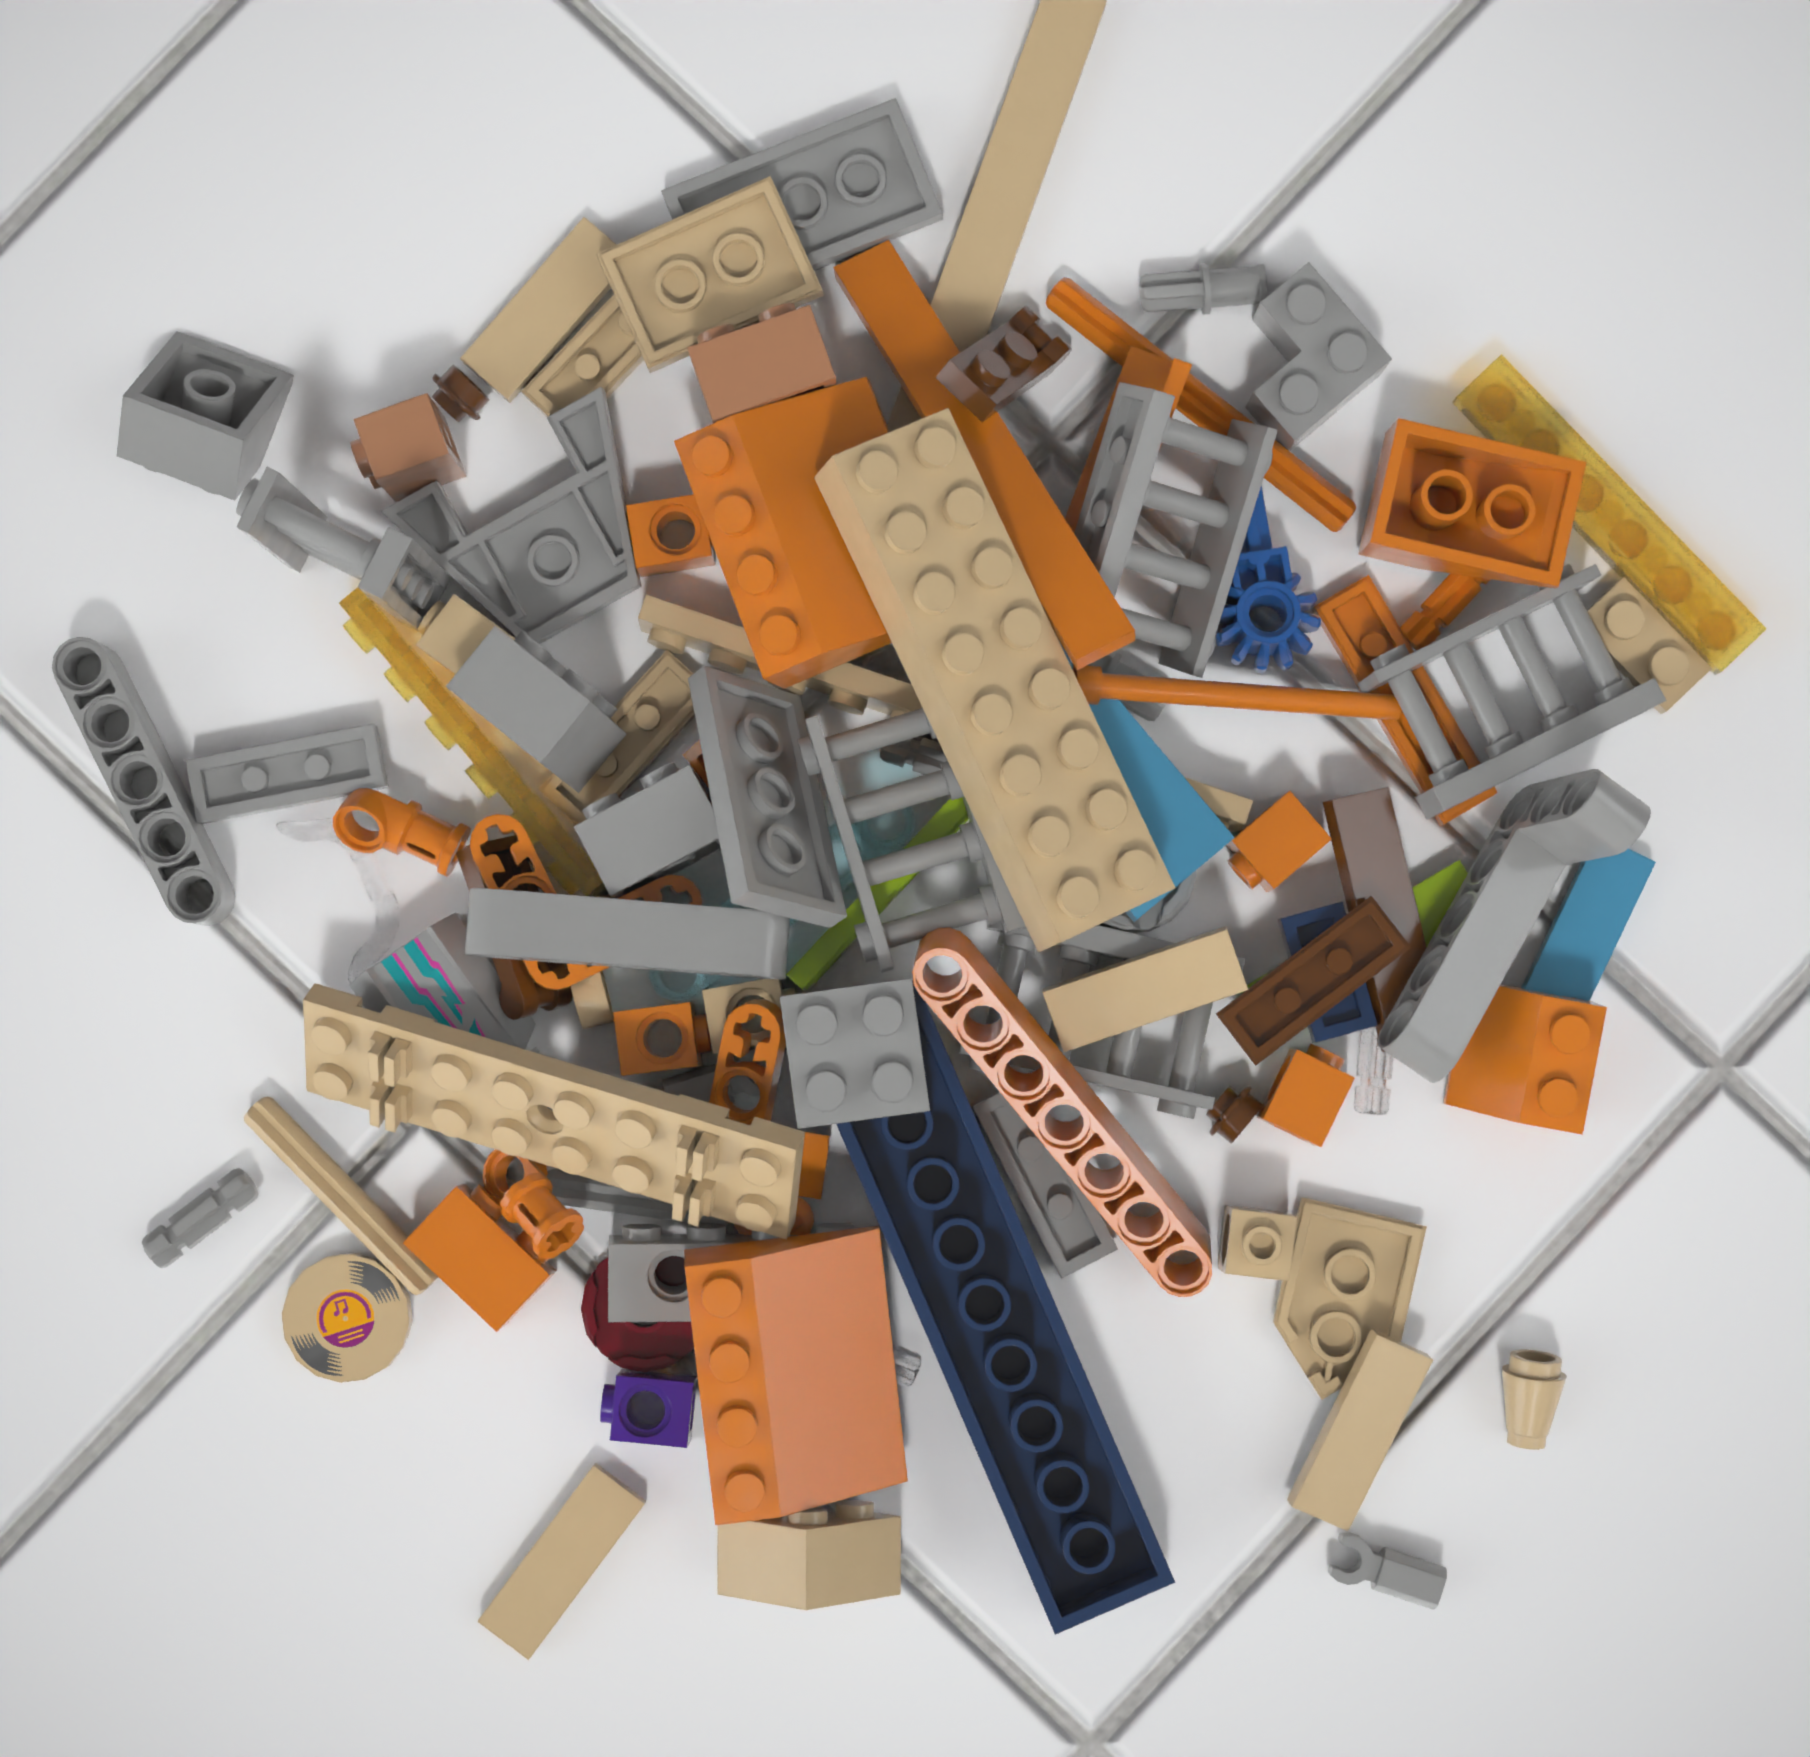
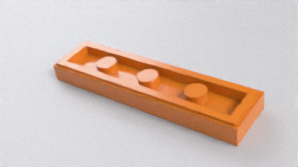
M1369 575L1311 609L1314 615L1321 618V627L1360 692L1358 683L1374 672L1370 663L1371 660L1405 644L1409 654L1414 652L1408 640L1401 633V628ZM1422 666L1411 671L1456 760L1464 759L1468 769L1481 764L1424 667ZM1388 683L1368 692L1393 694ZM1402 709L1398 720L1377 719L1420 794L1433 788L1434 786L1428 776L1434 772ZM1493 787L1434 817L1439 826H1442L1498 792Z

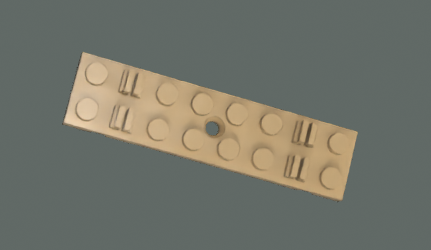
M314 983L304 997L303 1013L307 1091L330 1100L344 1102L369 1110L370 1125L380 1128L385 1120V1130L395 1133L400 1122L415 1124L441 1132L449 1137H457L499 1150L507 1155L518 1156L554 1167L568 1174L583 1176L621 1188L630 1193L641 1194L667 1202L673 1206L672 1219L682 1222L689 1209L688 1224L697 1227L703 1215L707 1217L712 1216L744 1226L752 1231L767 1233L787 1240L794 1226L804 1147V1131L758 1117H754L751 1125L729 1119L730 1109L682 1094L677 1096L446 1026L435 1022V1019L386 1005L381 1013L362 1008V997Z

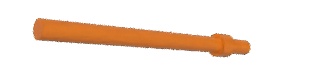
M1073 665V672L1088 704L1098 705L1100 699L1385 720H1398L1401 715V707L1394 694L1102 673L1100 666L1087 665L1077 671Z

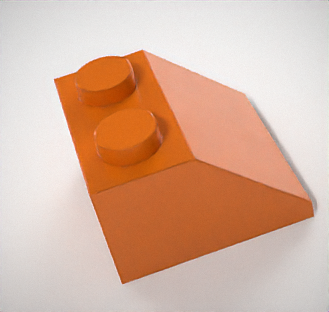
M1500 985L1463 1054L1448 1074L1443 1103L1516 1123L1583 1135L1607 1007L1593 1001Z

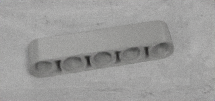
M76 637L68 639L58 647L53 656L52 671L54 678L166 907L175 918L185 923L211 926L222 922L234 908L235 892L233 885L203 824L196 822L193 803L122 659L116 651L91 638ZM96 653L101 662L100 674L93 682L81 685L76 675L77 666L86 655ZM122 709L129 718L128 731L120 740L109 742L104 732L105 721L114 711ZM152 766L157 775V786L147 798L137 799L131 786L132 778L141 768ZM178 822L185 832V844L177 854L168 857L160 848V834L166 826ZM206 879L213 889V902L207 910L196 914L188 905L187 893L191 885L197 880Z
M471 888L465 955L761 979H786L790 918L753 909Z

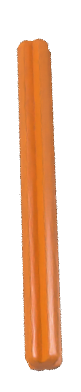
M1062 278L1048 294L1046 299L1048 309L1122 367L1131 346L1173 361L1171 357L1070 278ZM1189 372L1175 409L1198 427L1226 436L1232 419L1253 423ZM1275 440L1272 448V462L1263 478L1330 531L1338 532L1355 513L1357 507L1355 502Z

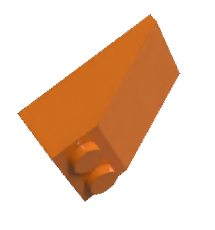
M1398 418L1385 433L1358 555L1422 570L1556 589L1559 587L1587 462Z

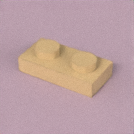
M1625 577L1618 580L1587 610L1619 672L1625 678L1629 677L1634 687L1653 678L1656 679L1667 700L1654 707L1660 714L1667 712L1712 669Z

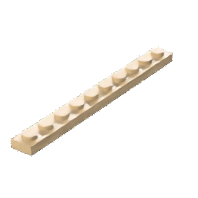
M646 594L638 616L640 630L649 634L648 643L675 654H683L685 647L709 654L707 660L709 664L730 673L742 675L745 667L760 671L744 627ZM847 662L786 689L768 682L773 687L792 694L803 695L806 687L830 695L828 699L829 705L855 715H863L865 709L869 708L890 715L889 718L922 708L912 684ZM1184 777L1229 831L1239 833L1246 825L1254 800Z

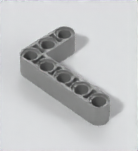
M1590 769L1530 784L1516 793L1501 813L1379 1033L1378 1046L1431 1083L1438 1082L1447 1076L1463 1054L1566 865L1614 856L1625 852L1645 830L1651 815L1650 807L1599 769Z

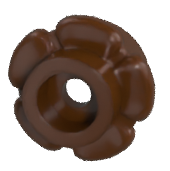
M453 364L441 377L436 373L433 375L432 379L439 389L432 395V398L457 422H460L466 415L474 420L481 418L478 412L490 399L465 373Z
M1247 1085L1239 1093L1232 1086H1229L1213 1105V1109L1209 1110L1206 1114L1215 1122L1209 1130L1211 1136H1214L1217 1132L1231 1144L1236 1140L1264 1105L1249 1093L1253 1087Z

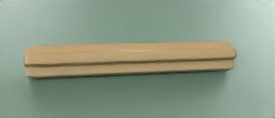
M263 1097L250 1107L243 1117L244 1122L412 1294L419 1295L437 1280L438 1276L403 1244L408 1236L273 1098Z

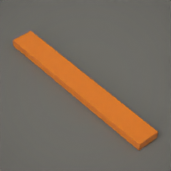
M887 240L834 266L833 269L837 283L920 417L925 418L949 408L1050 624L1077 671L1136 641L1135 629L999 413L996 412L987 420L981 422L935 378L947 362L960 352L891 242Z

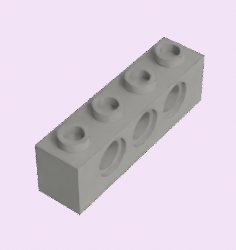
M830 1222L816 1225V1233L855 1229V1225L851 1223ZM699 1223L698 1227L691 1224L687 1225V1234H661V1226L657 1224L623 1225L622 1235H609L608 1322H691L687 1283L685 1282L679 1286H668L662 1283L655 1273V1269L661 1260L669 1256L684 1258V1249L780 1237L752 1231V1235L726 1234V1225L716 1223Z

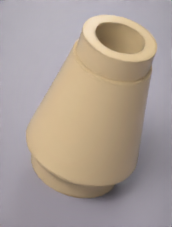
M1519 1349L1510 1352L1509 1364L1502 1366L1508 1444L1530 1450H1539L1546 1447V1439L1549 1435L1567 1375L1561 1371L1562 1359L1559 1356L1529 1349Z

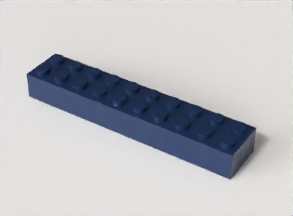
M913 984L930 1111L838 1123L836 1125L1053 1632L1056 1635L1176 1582L928 1006Z

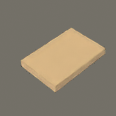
M771 176L596 254L650 373L688 357L687 347L699 344L697 337L709 329L732 324L736 331L759 323L758 315L774 306L794 303L797 308L824 296L822 287Z

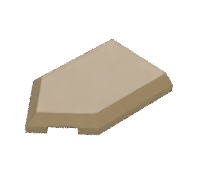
M1301 1197L1297 1211L1290 1281L1281 1282L1273 1323L1318 1396L1323 1400L1343 1387L1371 1328L1398 1341L1402 1340L1427 1226Z

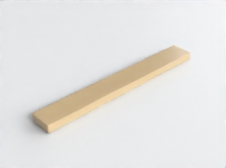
M1040 0L930 305L959 352H962L988 335L1104 14L1107 0ZM902 386L887 424L889 432L922 419Z

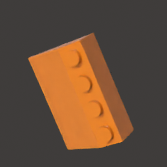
M867 377L733 414L674 441L764 680L783 689L892 643L814 479L831 456L889 432L872 385Z
M879 1226L790 1236L787 1240L773 1238L684 1249L685 1275L715 1526L783 1517L908 1482Z

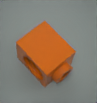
M694 494L626 505L635 565L641 577L716 565L714 547ZM685 520L695 527L693 540L682 549H670L661 543V532L671 521Z
M1288 791L1226 845L1234 854L1227 862L1236 875L1250 889L1253 890L1260 884L1266 892H1269L1279 886L1331 841L1332 838L1294 794Z
M693 1002L613 1012L621 1076L702 1066L701 1053L712 1051L706 1014L696 1015ZM664 1019L674 1022L679 1027L682 1035L679 1049L669 1057L656 1055L650 1049L647 1041L648 1032L652 1025Z
M1310 1043L1306 1053L1298 1049H1289L1263 1102L1264 1105L1256 1118L1313 1146L1322 1147L1355 1077L1341 1071L1345 1061L1343 1058L1317 1045Z

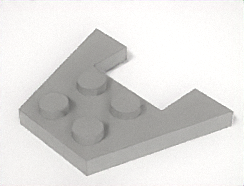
M602 387L547 418L577 473L471 534H468L444 488L438 481L428 484L381 511L405 535L413 538L442 569L516 637L523 631L538 644L545 642L642 587L640 574L635 565L626 499L606 392Z

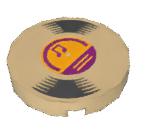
M358 1253L328 1256L304 1269L288 1289L282 1310L284 1339L296 1361L315 1376L339 1383L365 1380L390 1366L404 1348L413 1323L410 1296L404 1285L378 1260Z

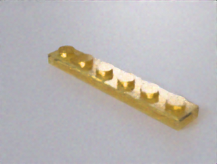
M1502 354L1452 401L1457 409L1486 439L1587 462L1572 528L1621 578L1625 577L1712 667L1710 671L1714 675L1726 669L1767 629Z
M358 587L339 602L340 606L351 617L342 625L343 628L366 654L375 647L391 665L383 675L406 702H409L415 696L421 700L432 714L424 721V724L448 751L458 744L473 762L464 771L488 799L499 793L514 811L509 816L520 822L532 844L534 845L539 841L555 860L546 868L569 895H574L579 889L585 896L596 897L606 887L588 854L377 604Z

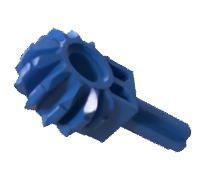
M1262 484L1225 602L1227 605L1224 606L1219 624L1226 625L1227 627L1221 629L1216 634L1217 646H1227L1235 642L1238 644L1231 657V662L1234 665L1238 666L1243 663L1248 653L1256 656L1254 669L1258 674L1266 672L1270 656H1273L1277 665L1282 670L1290 669L1293 664L1291 650L1298 654L1307 655L1313 643L1304 633L1318 631L1321 625L1320 617L1305 612L1315 605L1317 601L1316 594L1314 592H1304L1295 595L1294 593L1301 580V576L1296 572H1291L1287 546L1272 547ZM1256 607H1270L1280 615L1282 627L1272 632L1261 631L1251 622L1249 612Z

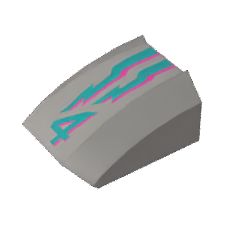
M456 912L429 926L409 942L366 969L349 984L355 995L362 997V1005L365 1009L381 1013L385 1006L389 1005L435 1019V1022L522 1049H526L536 1025L532 1016L512 1020L504 1014L499 1001V992L502 985L493 959L465 955L467 920L462 914Z

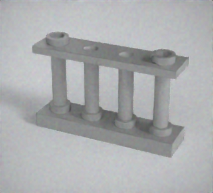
M1119 382L1074 534L1114 597L1124 568L1182 585L1171 622L1124 608L1121 609L1135 629L1136 639L1163 646L1158 664L1203 678L1208 659L1215 649L1216 632L1263 477L1272 462V448L1278 430L1232 419L1226 436L1170 418L1175 396L1155 389ZM1161 443L1219 461L1208 498L1151 481V475ZM1143 505L1200 523L1189 560L1132 543Z
M268 466L260 480L253 478L249 481L238 501L236 513L241 518L236 527L287 567L300 573L308 556L311 555L361 580L358 585L359 589L400 623L418 631L419 624L430 608L441 600L451 580V577L413 538L389 526L382 540L373 538L368 542L328 522V516L282 474Z
M1570 564L1563 566L1560 584L1556 589L1538 586L1540 591L1409 654L1405 644L1370 661L1374 672L1358 683L1361 692L1368 693L1387 683L1389 684L1434 772L1428 776L1434 787L1415 797L1427 820L1667 701L1655 678L1635 688L1629 677L1622 680L1577 590L1582 589L1602 575L1596 564L1577 573L1574 572ZM1551 603H1554L1599 690V692L1593 694L1599 706L1580 715L1574 704L1567 706L1522 617ZM1498 629L1544 719L1539 721L1544 733L1526 742L1523 741L1519 731L1512 734L1467 644ZM1444 656L1489 744L1488 747L1484 748L1489 760L1471 769H1468L1464 759L1456 760L1411 672Z
M923 707L825 738L818 715L805 719L809 736L799 738L797 742L807 775L821 774L865 918V922L854 925L865 963L877 959L881 973L893 970L894 963L890 954V948L922 939L927 933L937 928L950 927L955 929L987 919L990 925L1001 922L1004 935L1027 929L948 761L940 763L941 770L847 799L842 797L832 762L930 733L932 739L937 738ZM949 795L951 801L963 798L970 822L959 825L960 832L862 861L851 824ZM965 857L969 858L970 863L982 860L989 884L978 887L979 894L881 924L870 886Z
M988 922L987 930L999 932L997 944L1003 945L997 973L1016 997H1018L1028 951L1034 952L1035 945L1027 929L1004 935L1001 922L991 925ZM1097 925L1057 944L1062 946L1059 958L1065 959L1060 982L1089 973L1090 965L1097 966L1099 955L1127 960L1174 944V942ZM1237 957L1243 973L1245 958ZM1213 1002L1185 1011L1168 1087L1131 1079L1142 1026L1114 1035L1106 1073L1074 1066V1068L1086 1082L1159 1098L1156 1111L1194 1119L1197 1107L1212 1110L1215 1097L1193 1093ZM989 1007L985 1024L997 1022L1001 1018L999 1012ZM1051 1021L1048 1036L1069 1060L1071 1050L1063 1052L1053 1021ZM960 1045L959 1053L969 1055ZM1028 1055L1016 1056L1008 1062L1010 1065L1038 1070L1041 1067L1040 1062ZM971 1058L969 1069L982 1071Z

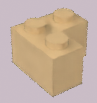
M848 1500L836 1502V1512L827 1513L826 1508L815 1507L778 1518L718 1525L717 1595L806 1611L901 1595V1516L874 1512V1502Z

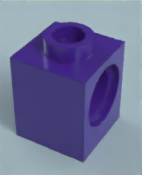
M621 1369L616 1375L615 1385L604 1384L600 1422L611 1423L609 1441L687 1448L692 1440L698 1376ZM640 1391L656 1393L662 1399L665 1406L664 1418L653 1424L640 1422L631 1411L632 1396Z

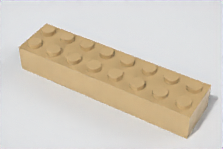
M949 408L831 456L814 479L1037 951L1041 952L1175 889L1176 887Z

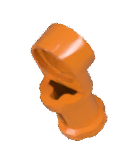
M359 788L351 792L333 816V828L336 836L352 850L361 853H373L383 848L396 855L405 851L437 866V872L446 877L452 873L457 865L456 852L465 848L471 832V828L463 823L455 826L422 811V805L414 800L405 804L369 788ZM360 810L371 815L377 822L379 831H371L360 826L354 819L352 811Z
M493 1150L488 1155L484 1164L482 1177L484 1188L501 1206L502 1216L508 1222L518 1223L531 1237L533 1251L539 1258H555L572 1247L584 1230L583 1217L577 1210L572 1208L566 1209L552 1193L553 1185L546 1177L548 1174L547 1166L518 1156L507 1155L499 1150ZM515 1158H518L523 1165L524 1178L509 1188L506 1180L509 1164Z

